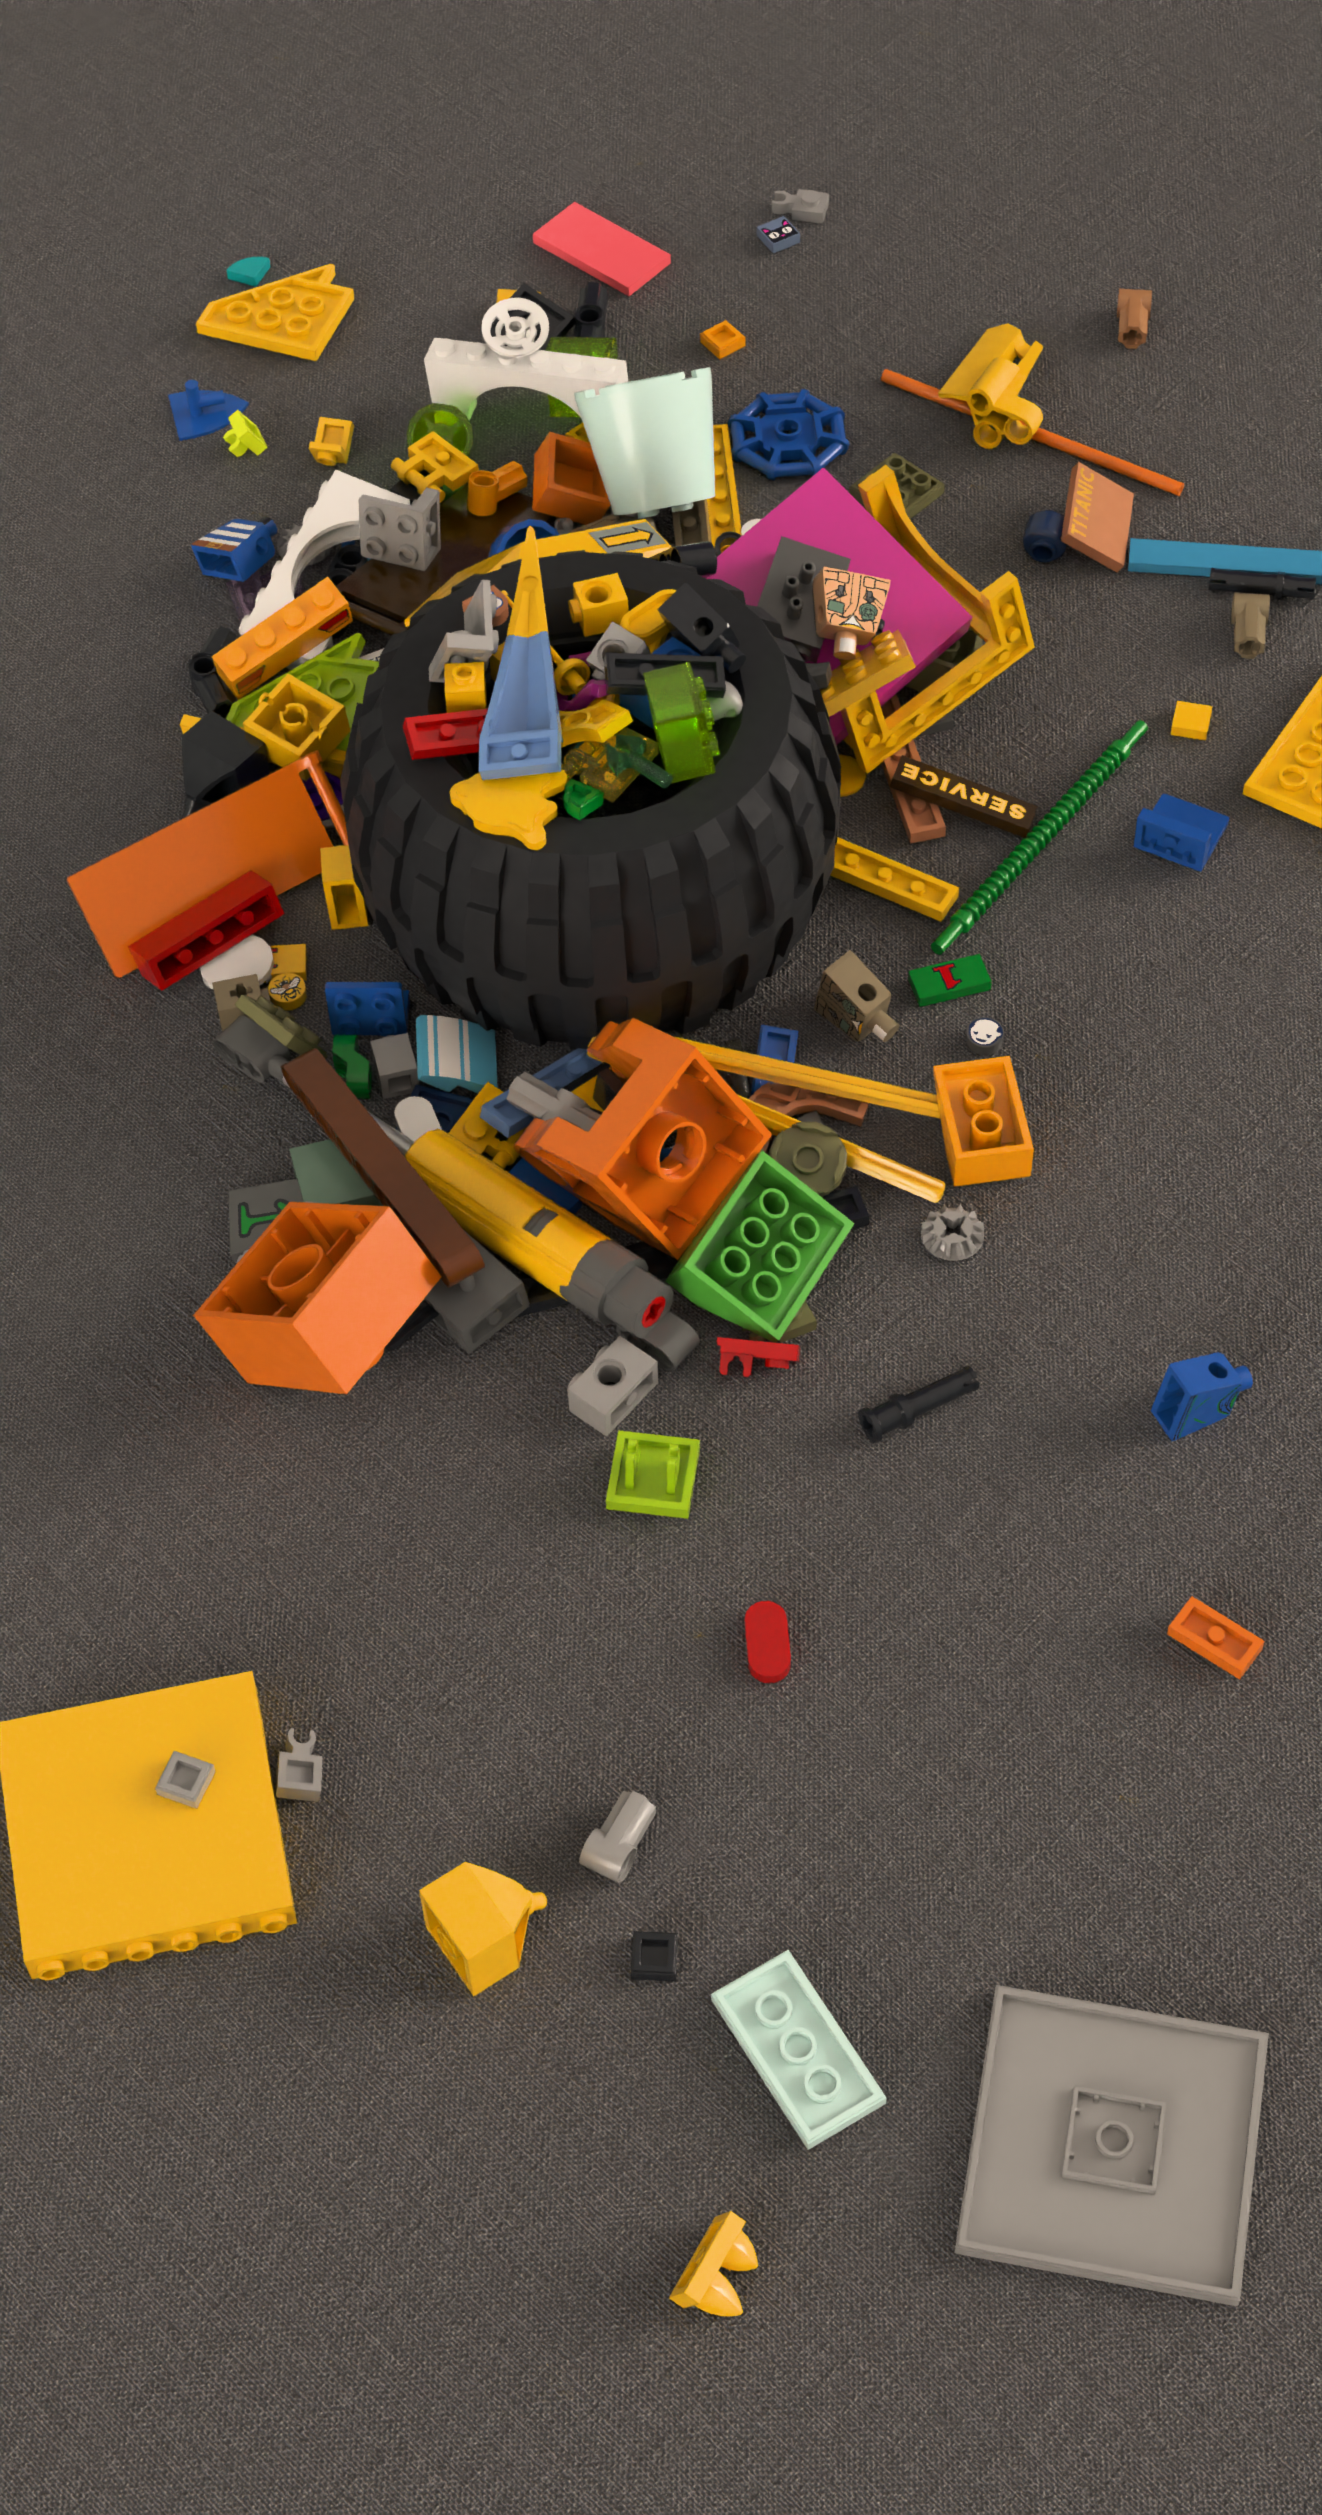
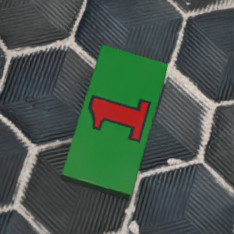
M980 954L908 971V981L919 1007L989 991L992 985Z

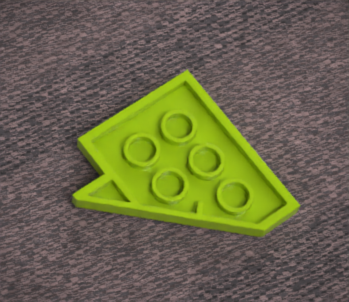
M361 633L350 636L287 672L345 706L350 732L335 748L347 751L357 703L363 704L368 675L375 673L379 667V661L359 659L366 643ZM287 673L234 702L226 720L238 727L244 728L243 722L259 706L260 696L264 692L270 693Z

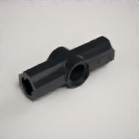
M588 282L585 287L580 289L578 308L575 310V330L571 354L600 357L601 347L605 340L604 326L609 297L608 289L602 287L600 283Z

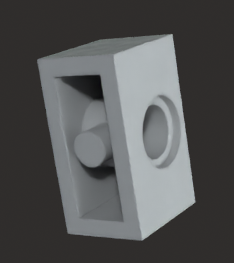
M619 1336L610 1346L605 1345L599 1350L594 1362L584 1373L579 1372L571 1379L567 1388L569 1411L607 1437L658 1384V1361L622 1336ZM608 1382H614V1383H616V1384H614V1385H604L605 1383H608Z

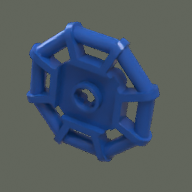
M806 389L795 393H758L753 402L738 414L731 415L727 424L731 430L733 445L731 450L732 457L736 462H744L762 472L768 480L774 481L776 477L810 475L812 477L837 456L843 455L848 451L850 444L846 439L843 422L845 413L840 407H832L810 395L809 390ZM806 408L813 411V416L806 412ZM760 412L765 413V416L761 419L760 415L757 416ZM829 425L832 433L823 432L822 427ZM791 430V434H785L784 431ZM744 432H754L755 437L745 440ZM820 446L827 447L822 453L815 457L816 450ZM756 451H761V452H763L764 458L761 457V456H759L758 454H756V453H754V452H756ZM801 459H802V461H803V462L781 463V461H786V460H801Z

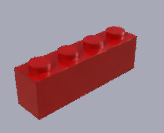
M250 870L129 945L128 948L142 977L163 991L285 913L272 884Z

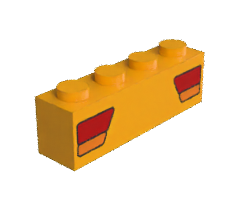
M326 577L211 656L218 675L238 700L351 623L353 618L349 603L329 577Z

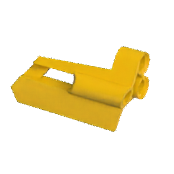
M1009 323L987 329L938 392L939 398L967 401L975 425L973 437L976 443L985 449L996 448L1005 436L1016 445L1026 444L1043 421L1041 409L1036 404L1018 396L1041 354L1043 346L1036 340L1032 346L1028 345L1022 336L1021 330ZM1017 356L1021 359L1018 365L1013 363Z

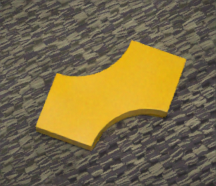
M606 699L577 711L565 712L559 710L563 737L561 748L581 741L604 743L633 722L629 710Z

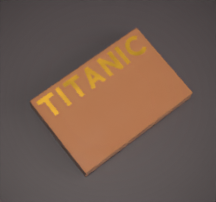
M1078 462L1071 469L1061 541L1115 572L1120 571L1125 564L1134 494Z

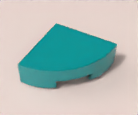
M267 257L241 259L233 263L226 270L227 277L230 280L256 287L269 270L270 260Z

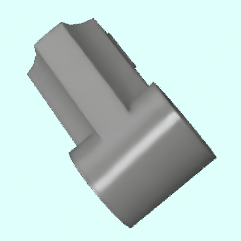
M623 1791L601 1829L595 1828L587 1838L579 1858L580 1865L617 1883H621L633 1865L637 1854V1845L656 1815V1806L651 1804L645 1796L635 1791Z

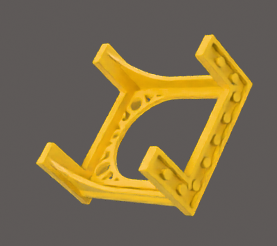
M886 464L858 484L865 509L973 617L969 628L986 643L886 719H884L876 690L840 711L848 736L843 740L853 749L858 766L867 774L883 763L884 759L891 757L1035 648L1018 578L1008 571L981 592L975 589L929 546L906 514L895 473Z

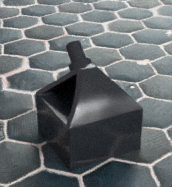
M212 710L182 735L183 777L186 796L184 803L187 805L181 819L270 774L265 743Z

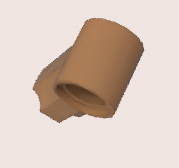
M1119 288L1117 318L1119 319L1118 341L1124 344L1125 348L1137 349L1139 345L1146 343L1152 290Z

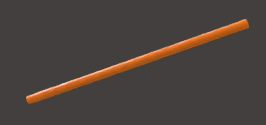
M885 369L882 373L881 381L972 416L967 401L939 398L938 392L940 389L888 369ZM1038 428L1031 438L1034 441L1174 495L1180 496L1183 491L1184 483L1042 428Z

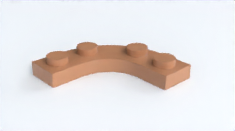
M767 1082L749 1098V1100L790 1117L817 1110L819 1114H825L860 1127L870 1106V1103L775 1082L772 1084ZM772 1134L760 1151L763 1150L766 1154L768 1153L775 1135Z

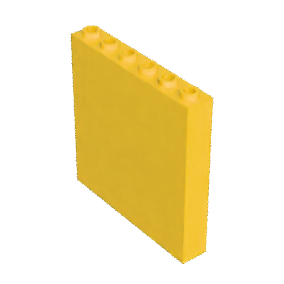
M252 1671L0 1722V1773L23 1959L31 1979L54 1980L62 1977L65 1972L80 1969L87 1971L101 1970L113 1962L127 1959L130 1961H144L151 1958L155 1953L170 1950L187 1952L195 1949L199 1944L212 1941L222 1943L234 1942L246 1934L260 1931L264 1933H277L284 1930L288 1925L297 1924L258 1692ZM174 1751L214 1764L216 1772L197 1809L164 1798L156 1793L155 1787Z

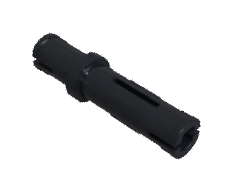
M1211 568L1209 590L1274 595L1275 599L1282 600V596L1313 600L1316 578L1285 575V572L1279 571L1278 574H1263Z

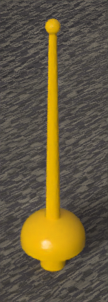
M502 590L501 592L507 598L508 604L513 608V601L507 596L508 593ZM550 645L552 660L557 665L554 671L557 691L562 695L574 693L577 695L590 678L589 666L577 658L563 660Z

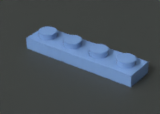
M577 1048L533 1076L559 1090L602 1062L590 1058L587 1055V1049ZM509 1090L482 1105L480 1113L481 1119L507 1138L527 1127L534 1119V1117L507 1101L506 1098Z

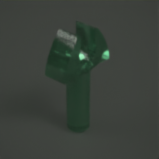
M616 735V747L623 752L617 751L606 743V759L615 775L618 776L626 768H633L662 788H667L672 783L673 777L670 773L642 756L646 752V740L630 735Z

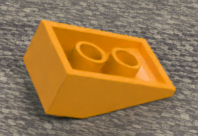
M1010 1056L933 1066L945 1151L953 1186L1030 1177L1034 1148Z

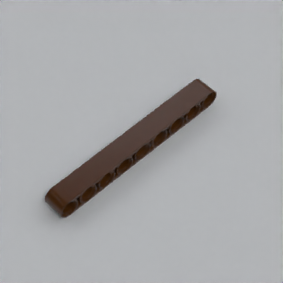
M314 1047L283 1064L281 1071L293 1093L383 1206H390L442 1276L440 1279L450 1288L485 1268L483 1258L470 1237L319 1050Z

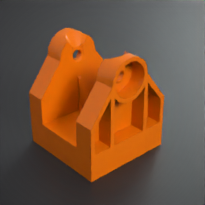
M635 1018L620 1024L610 1021L606 1023L587 1048V1051L601 1061L610 1064V1070L617 1075L624 1085L595 1124L587 1132L558 1116L546 1121L534 1118L513 1146L517 1153L538 1172L564 1188L613 1225L678 1260L772 1134L696 1047ZM677 1129L674 1147L670 1154L660 1162V1153L665 1140Z

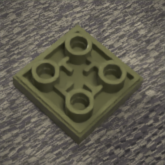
M895 452L849 487V493L860 504L864 505L858 484L886 464L895 473L904 508L909 519H912L944 494L945 490L944 483Z
M242 994L235 1003L239 1010L285 1047L300 1055L315 1047L325 1059L327 1058V1052L318 1045L322 1039L305 1026H300L295 1022L296 1018L282 1007L275 1006L261 995L255 1000L246 994Z

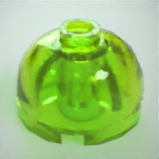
M431 403L419 409L410 419L407 430V447L434 431L467 457L470 456L474 443L473 429L467 416L457 407Z

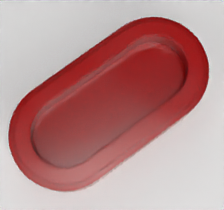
M771 1601L757 1602L749 1607L745 1614L748 1668L751 1675L758 1681L776 1683L784 1679L791 1668L787 1615L784 1609L777 1603Z

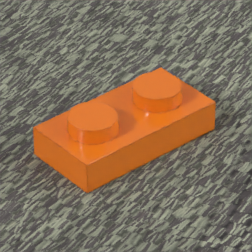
M1193 1596L1190 1597L1171 1622L1167 1631V1635L1239 1680L1262 1651L1265 1642Z

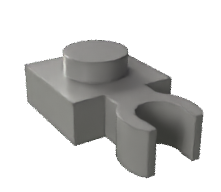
M798 189L797 195H791L786 191H775V201L772 200V213H792V220L823 224L829 205V193Z
M291 1728L285 1744L287 1752L279 1751L277 1759L275 1797L318 1802L321 1794L323 1756L311 1755L316 1741V1734L313 1730H310L308 1742L299 1743L294 1739V1728Z

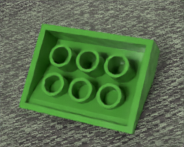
M762 1150L757 1154L693 1239L665 1282L696 1306L777 1343L855 1223Z

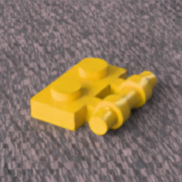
M434 431L408 447V457L410 459L404 462L397 457L391 462L390 466L397 473V477L405 484L414 485L420 495L426 487L439 490L440 503L446 496V493L440 487L446 485L452 491H455L468 482L469 475L472 472L479 471L477 463ZM426 470L430 474L424 477L420 472Z
M487 1082L450 1130L449 1134L481 1155L486 1152L493 1157L492 1162L505 1169L507 1165H512L519 1157L513 1145L527 1127L512 1135L506 1141H500L496 1138L499 1131L480 1118L481 1107L504 1092Z

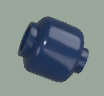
M1042 510L1035 512L1029 517L1023 535V548L1031 558L1038 562L1046 563L1056 560L1064 554L1067 548V544L1061 541L1064 516L1053 510Z

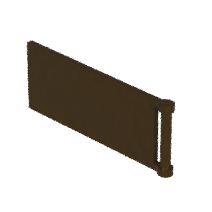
M467 483L440 504L441 549L425 571L371 558L339 583L336 588L344 597L399 620L401 623L348 601L353 619L389 635L398 634L409 630L404 620L457 572L487 559L492 543L507 526L527 519L542 520L550 524L558 517L533 511V498L519 492L497 502V510L493 515H474L467 510Z

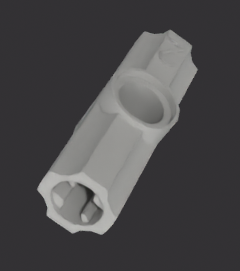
M525 1071L513 1080L506 1098L511 1105L534 1118L546 1121L558 1116L587 1132L601 1116L591 1110L585 1101L572 1092L563 1088L558 1091Z

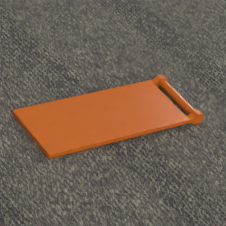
M318 750L302 756L275 772L67 877V883L115 977L120 978L138 969L128 948L129 945L250 870L270 882L277 896L322 873L320 848L334 846L303 784L299 772L305 769L308 770L343 845H349L345 814L320 762L323 759Z

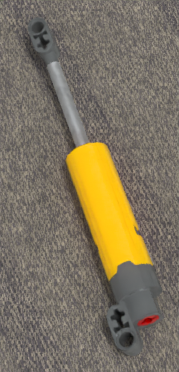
M240 1015L213 1040L216 1051L225 1061L255 1081L264 1083L270 1076H273L289 1087L281 1071V1066L290 1061L291 1054L289 1049L253 1020ZM370 1113L461 1228L477 1242L601 1324L609 1325L614 1323L617 1325L616 1330L619 1336H622L657 1360L658 1366L666 1371L672 1372L700 1344L696 1331L684 1320L669 1311L673 1302V1290L671 1286L648 1272V1265L644 1259L446 1131L437 1128L424 1133L413 1141Z

